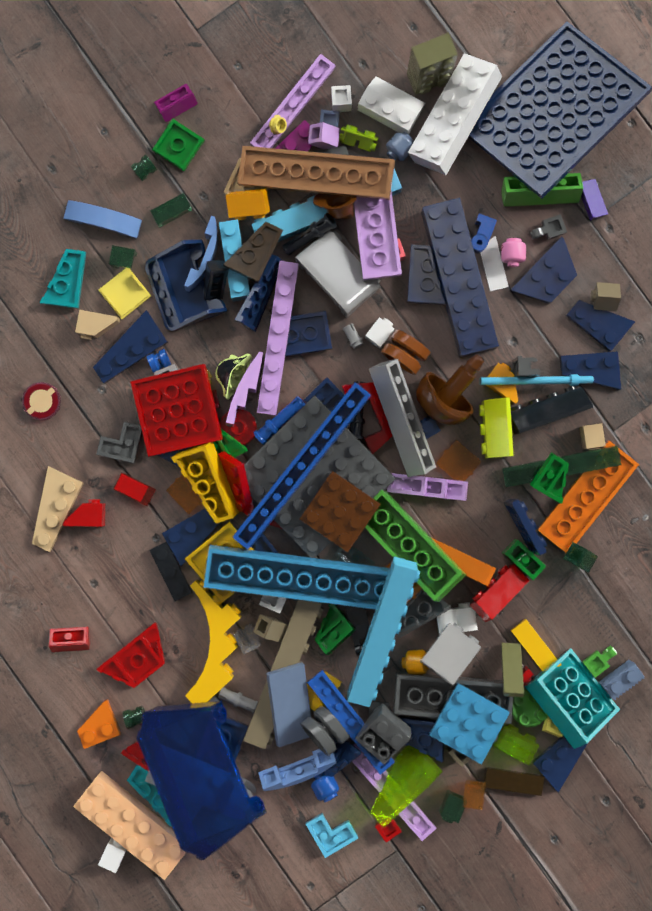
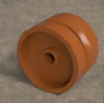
M396 329L391 336V340L395 345L387 343L381 353L389 360L398 359L401 369L416 375L421 368L417 360L425 361L431 352L412 336Z

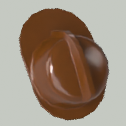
M319 193L313 198V203L318 207L326 208L329 215L334 219H351L354 215L353 203L356 201L357 196Z

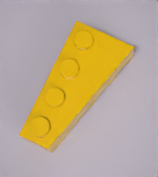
M213 442L180 451L171 457L174 463H177L180 467V472L189 480L193 486V491L199 495L203 501L202 504L215 523L232 519L240 512L235 505L236 500Z

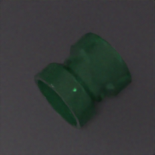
M146 154L141 157V161L131 165V168L141 181H144L148 174L157 171V168Z
M143 706L136 707L132 711L130 709L123 711L124 723L128 730L136 725H147V717Z

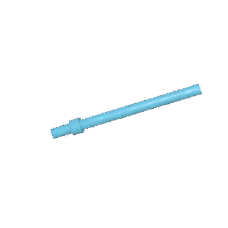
M578 374L549 377H480L479 379L480 385L569 384L570 386H578L579 384H593L594 382L593 376H579Z

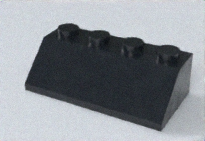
M576 386L564 389L565 393L558 395L555 392L546 395V400L540 401L538 398L529 401V406L522 408L520 404L512 407V431L516 435L594 408L593 404L582 387L576 389Z

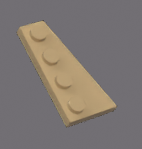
M48 466L32 544L51 552L63 527V522L67 519L84 484L83 482Z

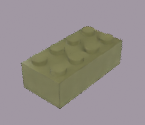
M449 33L411 47L407 76L415 95L418 93L421 95L431 91V88L436 86L439 88L446 86L452 76L458 54Z

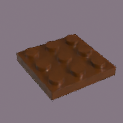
M332 471L300 520L348 552L380 506V503Z

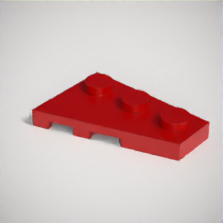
M225 451L218 453L236 500L235 505L240 512L242 511L249 516L253 512L254 507L245 466Z

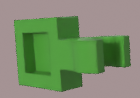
M610 645L601 654L596 650L582 662L596 678L610 667L607 661L614 657L617 652Z

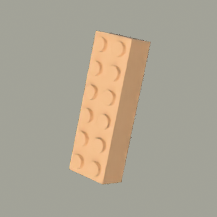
M103 771L98 774L73 806L164 880L190 848L191 842L184 836L181 839L177 832L163 819Z

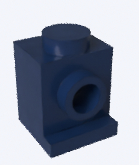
M430 416L420 420L426 439L441 431L435 420Z

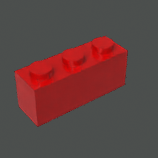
M515 564L510 566L504 565L497 572L499 575L495 579L491 578L489 585L486 586L487 588L483 592L480 590L472 597L474 601L470 606L484 622L492 620L530 581Z

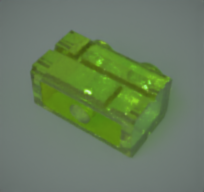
M503 724L500 733L497 735L498 740L492 745L515 759L530 765L539 748V744L535 741L536 737L527 732L525 735L518 732L519 728L512 724L508 726Z

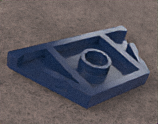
M561 237L510 291L550 304L577 276L564 238Z

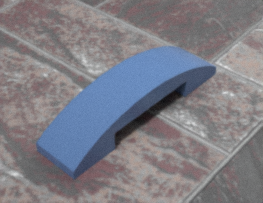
M68 200L63 218L72 222L84 223L118 232V234L136 239L142 220L117 211Z
M211 216L205 231V238L210 240L199 270L191 268L184 287L188 292L193 290L204 279L207 261H214L218 244V231L214 216Z
M320 749L312 751V756L279 769L277 766L258 772L263 790L270 791L289 787L323 773L336 764L334 753L327 756Z

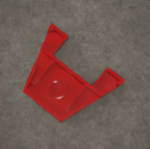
M374 382L358 383L359 386L371 394L369 402L381 427L380 431L364 437L368 450L374 454L393 435ZM353 384L341 386L344 394L349 391Z

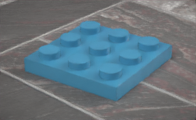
M457 682L429 735L482 764L510 712Z

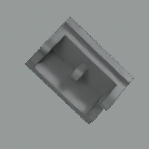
M517 356L512 360L514 377L539 376L540 369H531L530 366L532 365L531 362H537L538 360L533 357L522 358V356Z

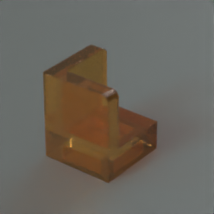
M466 780L463 807L483 810L486 782Z

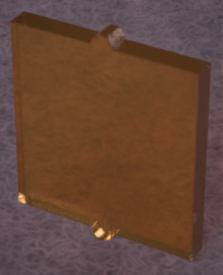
M455 440L448 450H444L443 456L436 464L454 480L465 481L470 475H473V471L482 461Z
M182 474L179 478H175V482L166 491L190 514L198 505H202L203 501L197 493L195 494L192 489L193 486Z

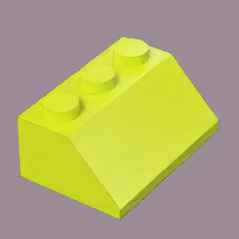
M510 397L483 400L482 405H479V416L483 417V424H480V434L484 435V443H481L482 455L485 454V458L513 456Z

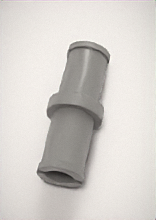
M225 687L221 689L218 699L234 704L233 706L236 708L239 706L254 713L258 701L243 696V693H236Z

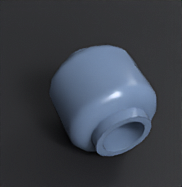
M405 132L395 133L386 143L387 155L391 159L404 161L409 156L408 151L414 140Z

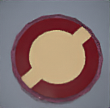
M34 383L23 394V408L33 419L47 420L55 416L60 410L61 396L58 390L49 383Z

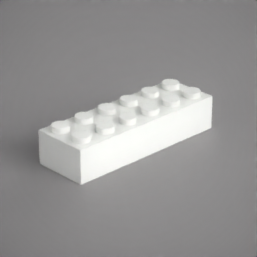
M464 53L408 151L414 163L447 175L502 78L497 65Z

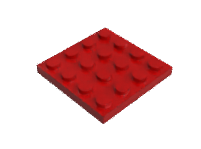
M205 364L130 381L148 457L223 440Z

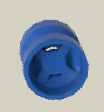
M165 349L160 350L155 355L150 354L146 356L153 373L171 365Z

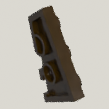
M265 222L223 266L258 283L283 230Z

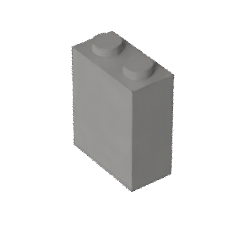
M451 623L447 624L420 660L421 663L450 685H454L481 648L478 645L479 641L472 635L468 637L462 633L463 628L456 623L453 625Z

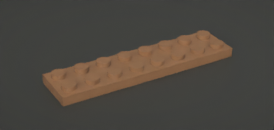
M243 146L237 184L239 186L390 200L395 160Z

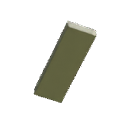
M501 643L503 696L523 697L521 644Z

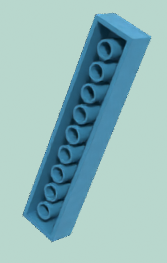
M210 545L204 587L376 609L390 568Z

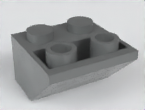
M382 703L369 716L355 740L385 764L411 739V727Z

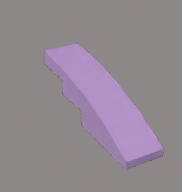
M263 352L257 354L238 384L230 405L226 426L234 427L237 409L245 410L248 392L256 393Z
M391 473L396 479L387 487V492L466 501L468 482L423 476L408 477L404 474Z

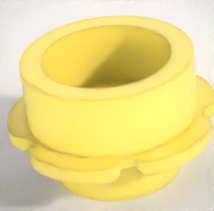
M275 115L270 120L269 127L273 134H280L286 130L287 122L280 115Z

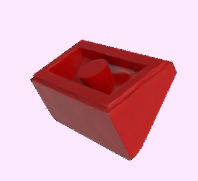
M89 627L50 629L49 648L51 652L89 650Z

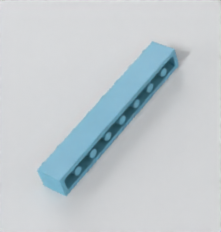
M395 169L391 187L392 196L402 191V186ZM312 196L305 203L300 204V202L289 206L290 209L285 211L280 209L273 212L270 217L255 219V223L251 225L254 233L265 222L282 229L283 232L278 240L279 242L304 232L310 228L312 222L322 219L328 211L326 208L316 206L313 203L315 196Z
M393 557L347 690L348 702L370 707L372 700H376L378 692L376 688L378 684L382 683L383 668L388 666L389 651L394 649L395 634L400 632L401 617L406 615L407 600L412 598L414 591L412 588L413 583L419 579L420 571L417 569L416 562Z

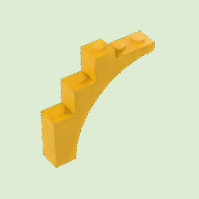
M197 579L190 587L200 599L206 612L210 630V646L204 670L197 683L186 694V697L199 710L234 677L232 674L234 672L227 663L223 664L222 661L238 647L236 638L231 633L227 635L226 631L242 616L239 614L241 610L234 603L231 605L228 602L222 607V602L216 595L212 596L208 591L210 588L204 587V581L201 580L199 582Z

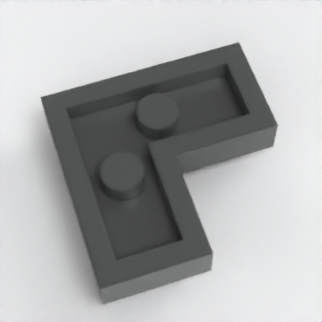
M124 422L120 440L101 436L96 455L135 463L142 435L141 425Z

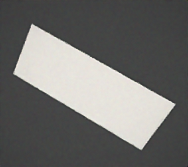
M494 236L489 240L485 250L481 252L490 291L509 287L497 239Z

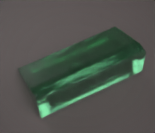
M182 193L150 211L160 228L192 211V207L185 194Z

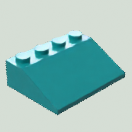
M571 648L525 686L574 749L587 744L620 710Z

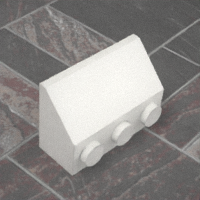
M375 77L358 103V111L399 133L405 132L409 135L426 103Z

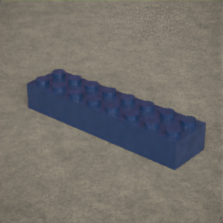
M460 198L423 207L421 214L436 265L438 279L441 284L442 294L445 299V306L459 358L496 349L499 347Z

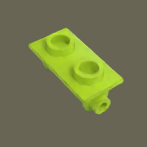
M348 124L346 127L343 126L341 128L344 131V134L340 133L339 141H342V144L354 147L356 140L360 141L358 148L369 152L371 150L375 151L377 144L374 143V140L378 141L379 137L375 136V132L365 130V132L357 131L358 127Z

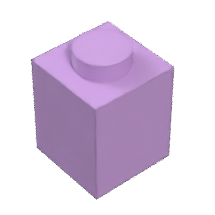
M324 122L310 125L308 144L321 149L338 147L340 128Z

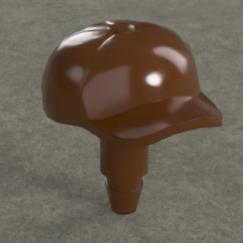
M475 354L467 360L464 366L461 365L447 382L431 372H427L418 383L416 398L420 406L433 420L450 426L459 425L472 415L473 407L462 393L476 378L475 374L480 370L484 359Z

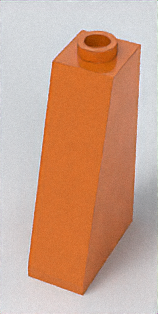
M433 539L467 574L466 576L486 586L489 585L496 568Z

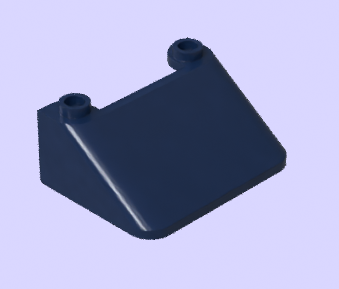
M202 239L182 240L151 257L145 264V270L163 322L170 331H175L227 312L225 303L221 299L204 300V279L190 292L185 290L184 285L190 269L199 270L197 260L204 257L205 246Z

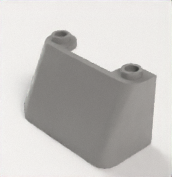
M329 230L323 237L317 239L295 257V262L299 263L301 269L306 268V273L315 280L334 301V304L338 305L341 309L340 312L348 318L380 289L379 282L381 280L363 281L361 262L341 242V236L336 231L332 232Z

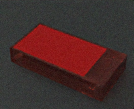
M121 472L113 490L145 506L149 505L156 491L155 488Z

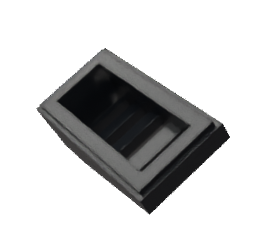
M224 260L207 261L204 300L223 299L229 271L228 268L223 266Z

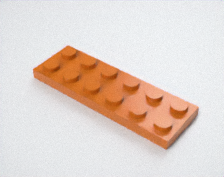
M611 441L605 443L606 446L601 448L563 496L562 504L558 502L537 529L539 533L566 554H569L639 466L635 460Z

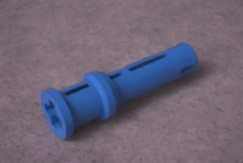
M296 396L272 420H266V424L262 428L253 432L257 440L265 445L267 440L276 434L284 423L305 406L303 400Z

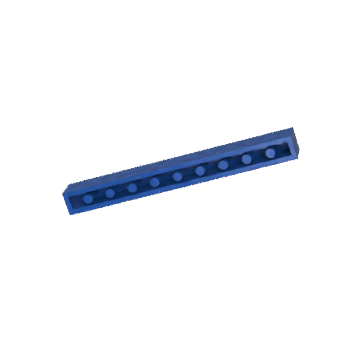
M356 382L353 384L232 538L247 550L254 545L371 397L370 393Z

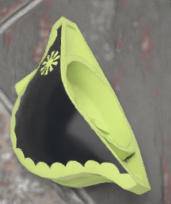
M245 354L241 357L230 355L229 358L223 360L217 366L215 376L221 384L223 396L227 400L236 392L238 384L249 367L252 359L250 354Z

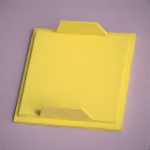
M126 267L98 290L121 319H124L151 297L129 267Z

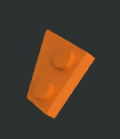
M108 699L98 707L77 731L84 749L121 734Z

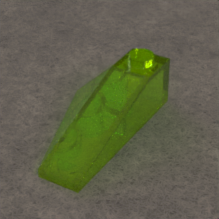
M410 745L406 746L396 757L393 768L388 774L383 789L380 791L370 812L383 828L427 789L443 772L428 755L419 752L420 750Z

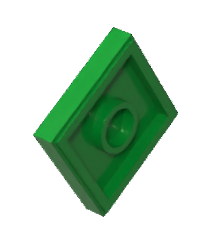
M172 118L152 151L185 172L205 140Z

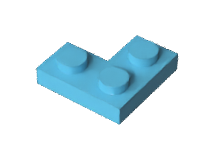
M323 813L306 822L307 828L325 858L358 839V835L349 820L334 829L330 827Z

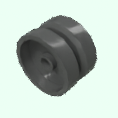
M321 705L313 712L317 722L313 718L307 717L301 723V727L315 745L325 755L330 756L336 750L334 741L338 744H343L349 738V735L337 718Z

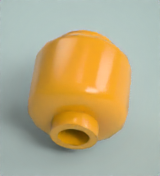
M422 649L408 650L405 657H402V668L406 669L408 674H426L430 669L420 662L426 651Z

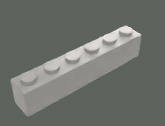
M398 359L381 362L369 368L407 476L411 477L428 473L436 468Z

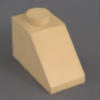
M79 310L75 332L82 339L92 340V337L99 338L118 325L120 318Z

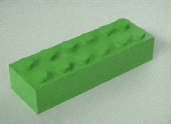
M381 490L373 498L380 503V506L365 528L392 557L416 562L417 569L420 571L417 583L434 601L439 602L467 574L386 491Z

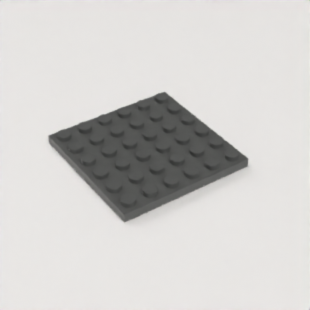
M316 396L312 397L304 407L244 464L251 497L258 504L330 415L331 412ZM347 428L274 518L279 526L310 558H315L332 541L302 522L300 518L332 471L372 498L381 490L384 491L396 479Z

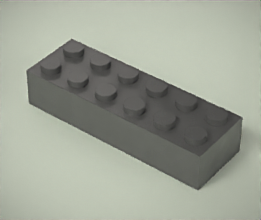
M396 672L393 712L400 715L438 718L458 682L508 710L510 713L504 723L511 724L513 697L503 696L502 680L459 677L454 685H450L438 675H414L407 672Z

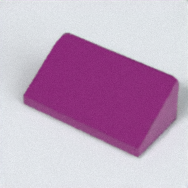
M186 83L156 100L154 104L164 121L168 122L196 106L198 102Z

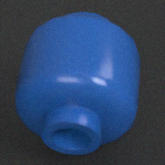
M321 773L314 777L315 781L312 782L311 788L317 800H323L325 803L338 796L339 786L334 776L330 777Z

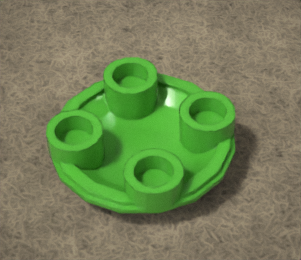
M524 689L523 697H513L512 715L520 725L536 727L547 719L548 715L527 689Z

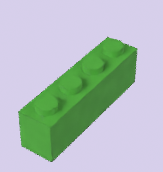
M569 173L541 199L515 176L504 177L501 190L503 206L579 203L583 192L581 173Z

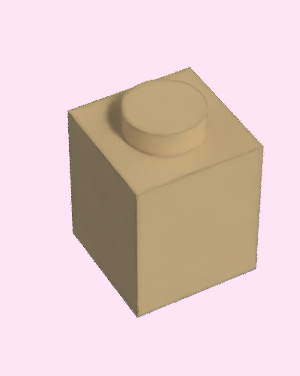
M602 423L579 427L583 449H588L589 452L600 451V447L606 446Z

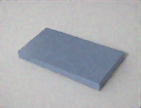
M300 662L267 672L276 745L281 747L309 738L301 727V723L307 717H311L304 664Z

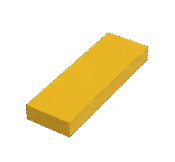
M526 619L510 630L541 671L557 660Z

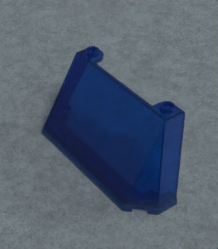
M222 701L157 706L142 713L141 720L143 723L141 730L137 734L138 743L181 850L196 855V858L201 861L216 853L267 813L264 802L260 797H249L220 726L227 719V711Z

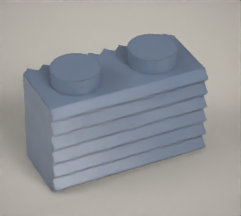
M628 660L600 680L599 684L610 698L616 700V697L619 698V695L635 686V683L638 684V681L644 679L645 676L634 662Z

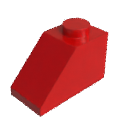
M88 499V503H82L63 522V526H105L106 503H100V499Z

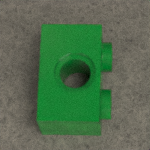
M514 539L502 552L505 557L531 580H534L546 567L518 539Z

